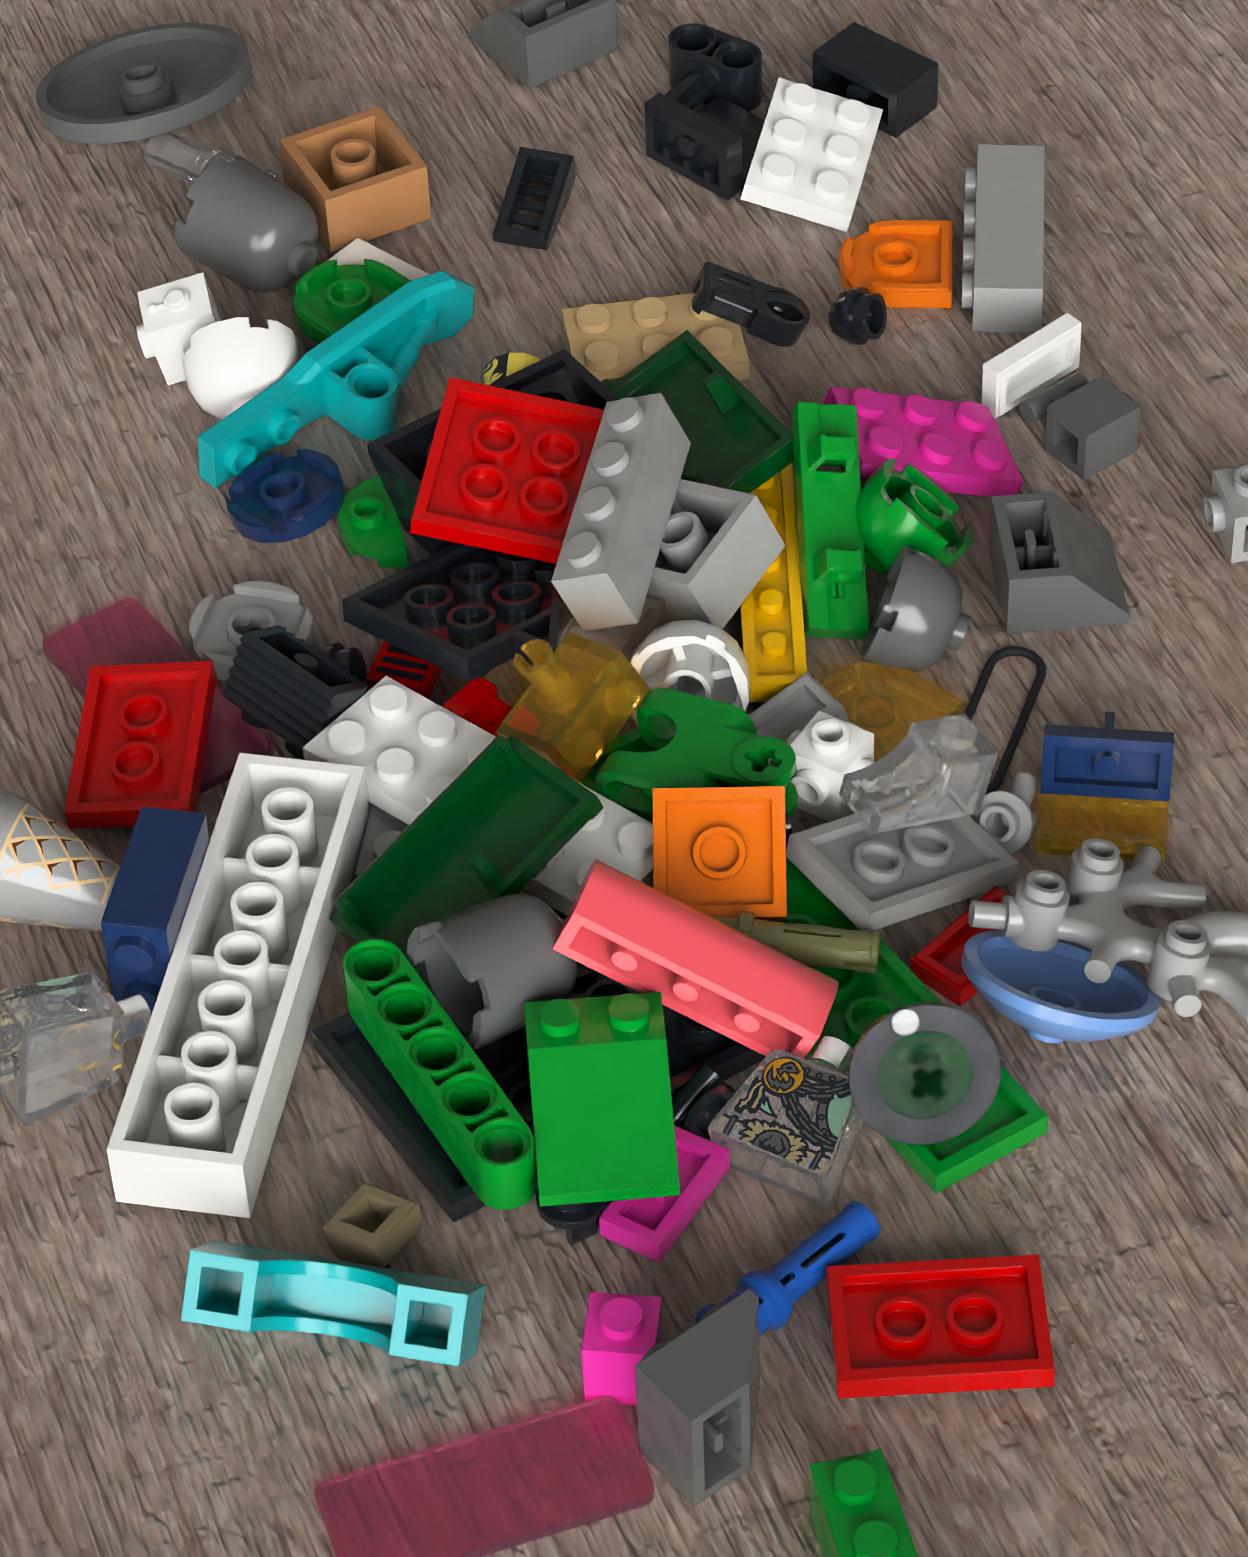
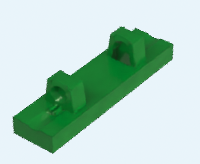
M797 402L791 414L805 637L863 640L869 632L864 540L859 533L856 517V505L861 492L856 405H826L813 402ZM819 466L841 467V472L816 471Z

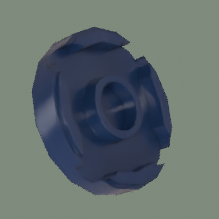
M310 449L296 450L298 457L285 459L281 452L274 453L249 465L232 482L228 491L231 499L229 504L227 503V509L233 526L243 537L260 543L290 541L304 537L324 526L340 510L346 495L344 481L338 465L327 454Z

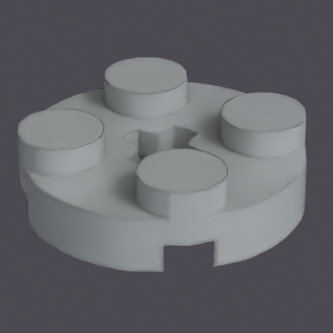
M245 581L234 584V594L223 596L217 601L214 592L198 604L190 618L189 632L196 661H212L217 678L224 681L231 676L229 670L234 666L232 660L238 655L236 649L242 644L240 638L245 632H250L252 628L263 629L279 625L286 627L287 632L295 633L296 638L304 639V644L313 646L314 643L313 621L309 608L306 610L300 605L299 595L292 589L273 582Z

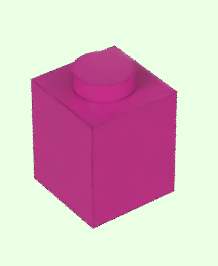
M590 1292L581 1349L585 1402L637 1405L635 1365L642 1360L644 1355L653 1346L663 1342L662 1297Z

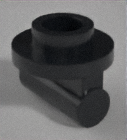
M703 1062L672 1099L674 1125L713 1143L725 1138L727 1134L715 1129L722 1124V1130H724L730 1120L728 1118L726 1121L720 1122L719 1117L724 1113L740 1117V1114L734 1110L735 1105L741 1099L740 1094L731 1085H728L715 1069L706 1062Z

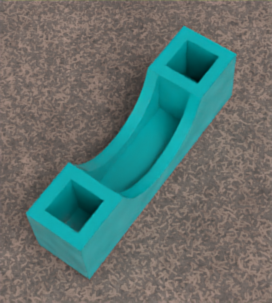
M212 1240L190 1250L181 1321L246 1332L280 1330L332 1335L377 1346L392 1356L460 1366L477 1354L486 1284Z

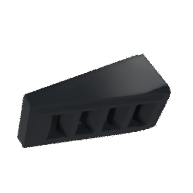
M520 147L494 228L493 241L548 250L576 178L573 155ZM530 183L551 185L552 189L532 186ZM529 196L547 199L548 202L545 203L524 199V197ZM524 210L542 213L544 215L543 218L530 215L518 214V211ZM519 224L539 228V231L515 228L512 225Z

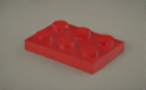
M212 661L90 666L64 815L70 829L135 826L141 806L196 812L217 681Z
M1039 1254L826 1266V1286L838 1399L1054 1387L1055 1367Z

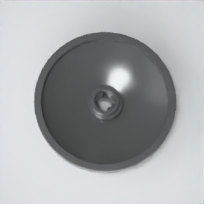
M205 23L163 24L115 35L72 54L56 65L42 79L36 91V101L44 126L52 134L60 138L93 144L128 142L154 137L183 128L217 112L234 100L247 86L252 75V65L245 41L239 34L228 28Z

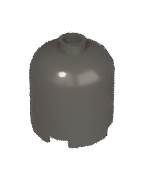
M237 155L235 157L236 160L232 162L218 158L201 172L186 194V197L194 201L188 213L186 224L179 219L176 221V244L186 255L247 289L262 293L279 291L309 271L316 261V246L319 236V221L310 203L301 195L242 156Z
M516 893L496 897L414 928L408 938L406 958L413 967L420 964L424 983L473 1050L486 1046L526 1026L524 1002L568 999L576 984L577 961L553 950L565 919L560 918L546 902L529 894Z

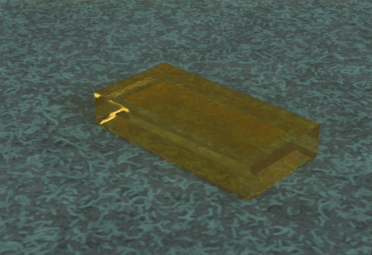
M1040 793L1036 854L1072 856L1073 851L1081 847L1083 841L1098 838L1115 844L1119 848L1120 857L1123 860H1133L1136 851L1140 847L1152 846L1159 851L1161 862H1165L1169 802Z

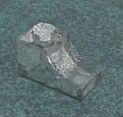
M966 714L911 723L908 734L891 752L865 768L844 774L839 795L870 834L978 814L983 804L998 752Z

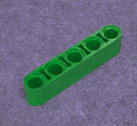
M367 939L350 947L344 955L343 970L347 1005L351 1018L476 1196L486 1206L497 1210H511L522 1207L532 1199L537 1188L535 1145L531 1129L403 952L394 943L384 939Z

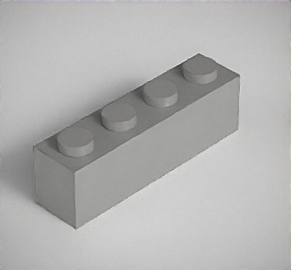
M978 144L977 167H966L965 200L976 202H965L964 236H975V238L964 237L963 272H974V274L962 275L961 308H973L972 332L1035 333L1041 329L1044 275L1045 146Z
M661 393L622 398L607 402L551 580L583 631L639 623L691 445Z

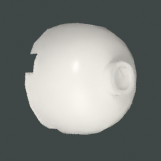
M236 317L211 323L195 331L189 337L190 348L186 350L183 347L182 361L188 389L199 406L211 415L224 419L283 378L300 360L297 338L292 329L279 321L267 319L268 329L250 327L249 317Z
M699 620L672 621L652 630L634 651L624 681L626 707L638 726L637 708L647 692L657 687L673 689L728 703L745 712L751 693L748 660L738 642L720 627Z

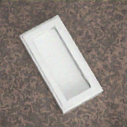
M1066 313L985 362L982 374L981 405L989 406L993 417L997 418L1079 368L1082 322Z

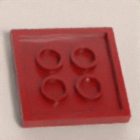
M449 377L414 507L410 533L557 564L604 410Z

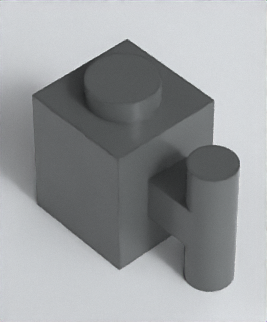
M1073 373L1019 404L1020 413L1028 423H1033L1047 415L1045 450L1082 480L1088 479L1137 451L1141 406L1130 395L1121 392L1102 376L1087 383L1080 373Z

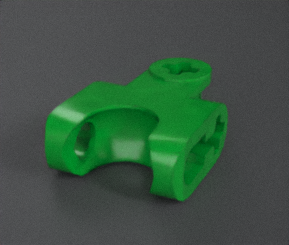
M656 687L649 690L637 708V721L641 738L646 745L657 750L645 753L616 750L607 757L595 779L598 794L649 822H653V788L785 786V808L789 819L796 813L798 807L796 787L789 781L795 773L796 757L793 748L787 742L776 737L756 735L757 731L752 719L747 713L736 706L668 688ZM770 758L774 759V766H770ZM626 784L639 787L640 789L629 787Z

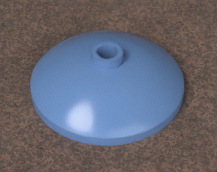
M993 930L972 936L964 946L961 965L974 989L1002 1016L1016 1025L1025 1028L1026 1033L1031 1037L1043 1042H1094L1130 1035L1151 1024L1155 1020L1160 1006V997L1148 988L1147 978L1122 961L1115 965L1110 978L1106 982L1095 983L1089 980L1085 975L1084 967L1091 954V950L1070 941L1059 940L1058 945L1048 951H1031L1019 947L1009 938H1002L1000 930Z

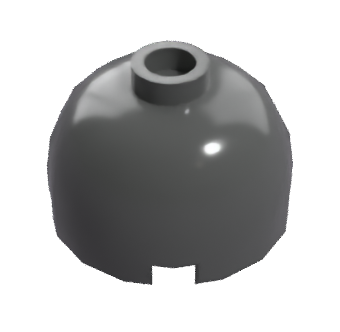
M903 545L886 576V580H889L883 596L882 598H877L869 621V632L864 637L860 655H863L861 658L863 662L904 674L921 672L935 665L947 647L957 651L965 637L970 616L960 613L963 592L958 578L951 570L931 556Z

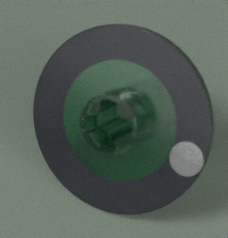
M920 1002L900 1006L875 1021L856 1044L848 1070L850 1094L857 1111L864 1121L875 1131L891 1140L915 1145L946 1141L962 1134L975 1125L991 1106L997 1094L1001 1077L999 1053L992 1036L985 1026L967 1011L938 1002Z

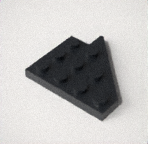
M454 543L342 599L344 622L467 681L486 676L490 670L514 657L550 674L559 671L562 598L551 582L556 567L554 563Z

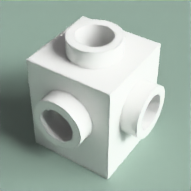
M818 711L802 731H794L787 740V743L793 748L796 757L795 773L789 781L796 787L798 794L797 808L831 822L851 815L872 790L878 775V764L874 762V733L866 731L851 722H845Z

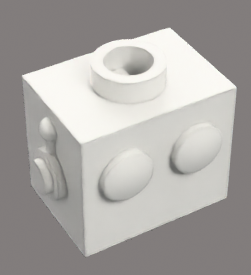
M203 272L137 292L144 323L136 326L139 342L146 359L156 356L168 385L186 380L183 369L182 350L183 347L186 350L190 348L189 337L195 331L211 323L223 320Z

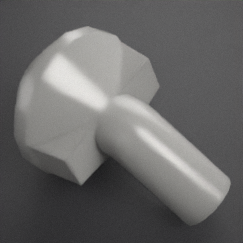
M1020 772L1015 774L1009 791H992L982 797L974 808L972 819L1008 853H1014L1026 846L1033 832L1037 830V811L1030 808L1039 781L1029 773Z

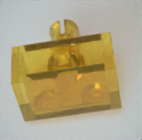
M569 632L555 652H553L550 644L542 639L531 640L524 644L520 649L533 662V666H530L522 655L516 653L513 662L514 667L530 685L497 728L496 732L506 739L510 735L581 784L651 688L622 652Z

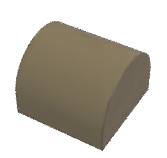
M364 1182L322 1229L329 1247L340 1261L385 1268L421 1229L423 1217L417 1202Z

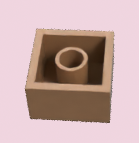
M380 106L279 139L284 185L310 203L319 221L318 238L330 253L342 250L356 238L368 241L431 219L427 165Z

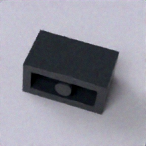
M853 22L813 51V88L883 109L878 129L897 138L937 108L938 63Z

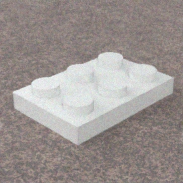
M779 77L740 199L847 232L883 109Z

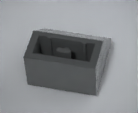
M520 0L493 12L471 27L470 38L524 86L531 89L618 50L616 0Z
M1052 491L991 496L989 554L1007 634L1129 624L1130 614L1110 532Z
M748 1289L727 1304L720 1303L710 1308L697 1324L672 1341H663L653 1346L644 1355L642 1360L635 1365L639 1452L693 1507H696L751 1469L760 1388L759 1297Z

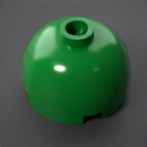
M889 458L865 482L857 500L856 517L859 533L864 540L865 562L876 572L886 574L904 545L931 556L947 567L951 566L974 543V531L970 523L961 530L953 518L960 509L953 498L934 480L910 464L902 472L893 469L896 459Z

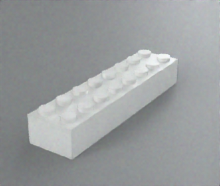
M239 753L107 1146L116 1202L251 1218L337 930L329 920L337 911L333 901L352 883L370 814L365 766Z

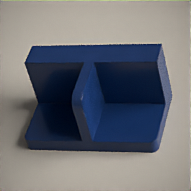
M1105 711L1104 728L1045 724L1040 793L1169 802L1174 732L1114 729L1115 712Z

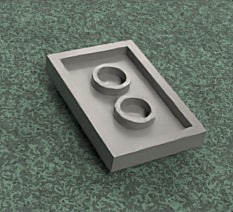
M939 787L790 834L786 847V857L860 930L874 931L988 892L994 886L1000 888L1011 884L1014 881L1019 862Z

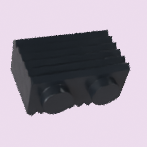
M277 625L243 634L240 638L242 644L236 649L238 655L232 660L234 666L229 670L231 676L225 681L227 687L222 691V695L242 710L240 715L245 722L257 728L270 729L286 740L285 748L288 752L304 759L303 747L366 693L368 685L366 682L359 681L358 676L350 675L349 670L340 668V664L331 662V658L322 656L321 651L313 650L312 645L304 644V639L296 638L295 633L287 632L286 627Z

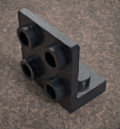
M660 92L644 103L646 156L726 200L731 199L743 190L765 120L722 97L714 99L697 112Z

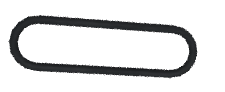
M1008 647L993 653L986 661L941 767L940 780L943 787L952 795L962 799H981L990 792L997 791L1002 784L1046 676V665L1043 658L1036 652L1024 647ZM1010 656H1021L1030 659L1037 667V674L994 779L983 789L965 790L957 787L951 782L949 777L950 770L994 666L999 660Z

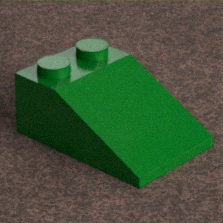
M661 992L524 1002L540 1207L680 1196Z

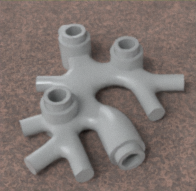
M1087 839L1083 841L1081 847L1073 851L1066 880L1051 871L1034 870L1018 883L1015 896L1005 895L1002 903L974 900L970 903L968 915L970 927L998 929L1001 932L1002 938H1009L1014 944L1024 949L1048 951L1055 948L1059 940L1070 941L1091 950V954L1084 967L1086 977L1092 982H1106L1118 962L1125 960L1142 962L1150 966L1147 977L1148 988L1160 998L1172 1001L1178 1015L1191 1017L1197 1014L1202 1005L1199 992L1200 990H1205L1223 998L1248 1024V912H1204L1185 920L1173 921L1169 924L1168 928L1144 926L1133 921L1125 914L1124 911L1133 906H1159L1200 911L1205 906V885L1170 882L1160 879L1155 875L1161 862V855L1152 846L1140 847L1136 851L1130 867L1123 871L1124 862L1120 857V850L1115 844L1104 839Z

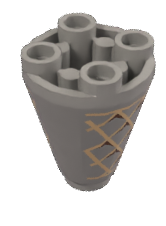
M0 789V921L102 932L101 920L121 864L26 798Z

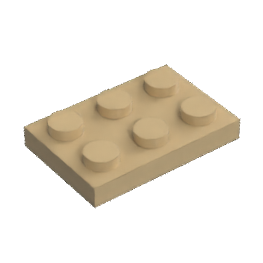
M694 293L645 297L638 300L587 304L580 307L561 309L562 327L568 352L600 382L607 378L613 385L686 330L738 381L750 379V361L740 325L705 311H701L700 314L694 312L692 309Z

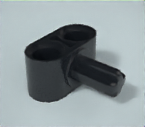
M698 23L680 25L668 35L669 78L672 88L665 96L691 110H694L701 103L708 104L718 97H722L749 112L759 107L762 102V52L758 46Z

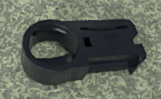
M706 262L692 285V292L695 294L692 299V309L694 312L700 314L701 311H705L746 327V333L759 337L773 345L781 347L794 345L811 317L806 304L792 292L771 286L712 262Z

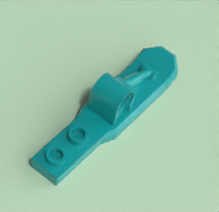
M445 271L406 283L305 353L283 378L199 435V477L216 489L234 475H240L249 465L253 464L254 461L277 445H283L290 441L296 432L308 423L325 415L329 416L352 435L364 440H376L394 431L397 424V405L400 401V390L420 357L419 351L425 345L455 336L473 317L475 287Z

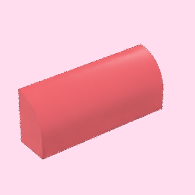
M597 859L594 860L587 871L553 946V950L640 994L661 992L662 1005L772 1060L787 1056L800 1061L805 1059L821 1035L839 984L837 980Z

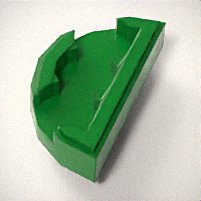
M376 476L367 479L348 491L338 511L339 537L347 552L351 555L356 556L359 553L364 557L376 559L378 567L406 568L408 567L407 551L397 512L380 477Z

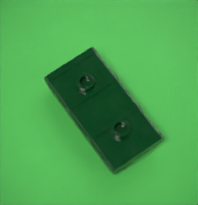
M688 330L613 385L607 378L601 382L619 399L656 393L662 394L691 443L681 475L683 480L750 494L794 461L793 434Z
M498 735L333 901L337 911L329 920L335 929L354 945L367 939H384L394 943L406 957L408 938L414 928L496 897L519 893L547 867L546 864L590 819L593 820L604 807L597 795L510 735L506 739ZM420 964L413 968L422 979Z

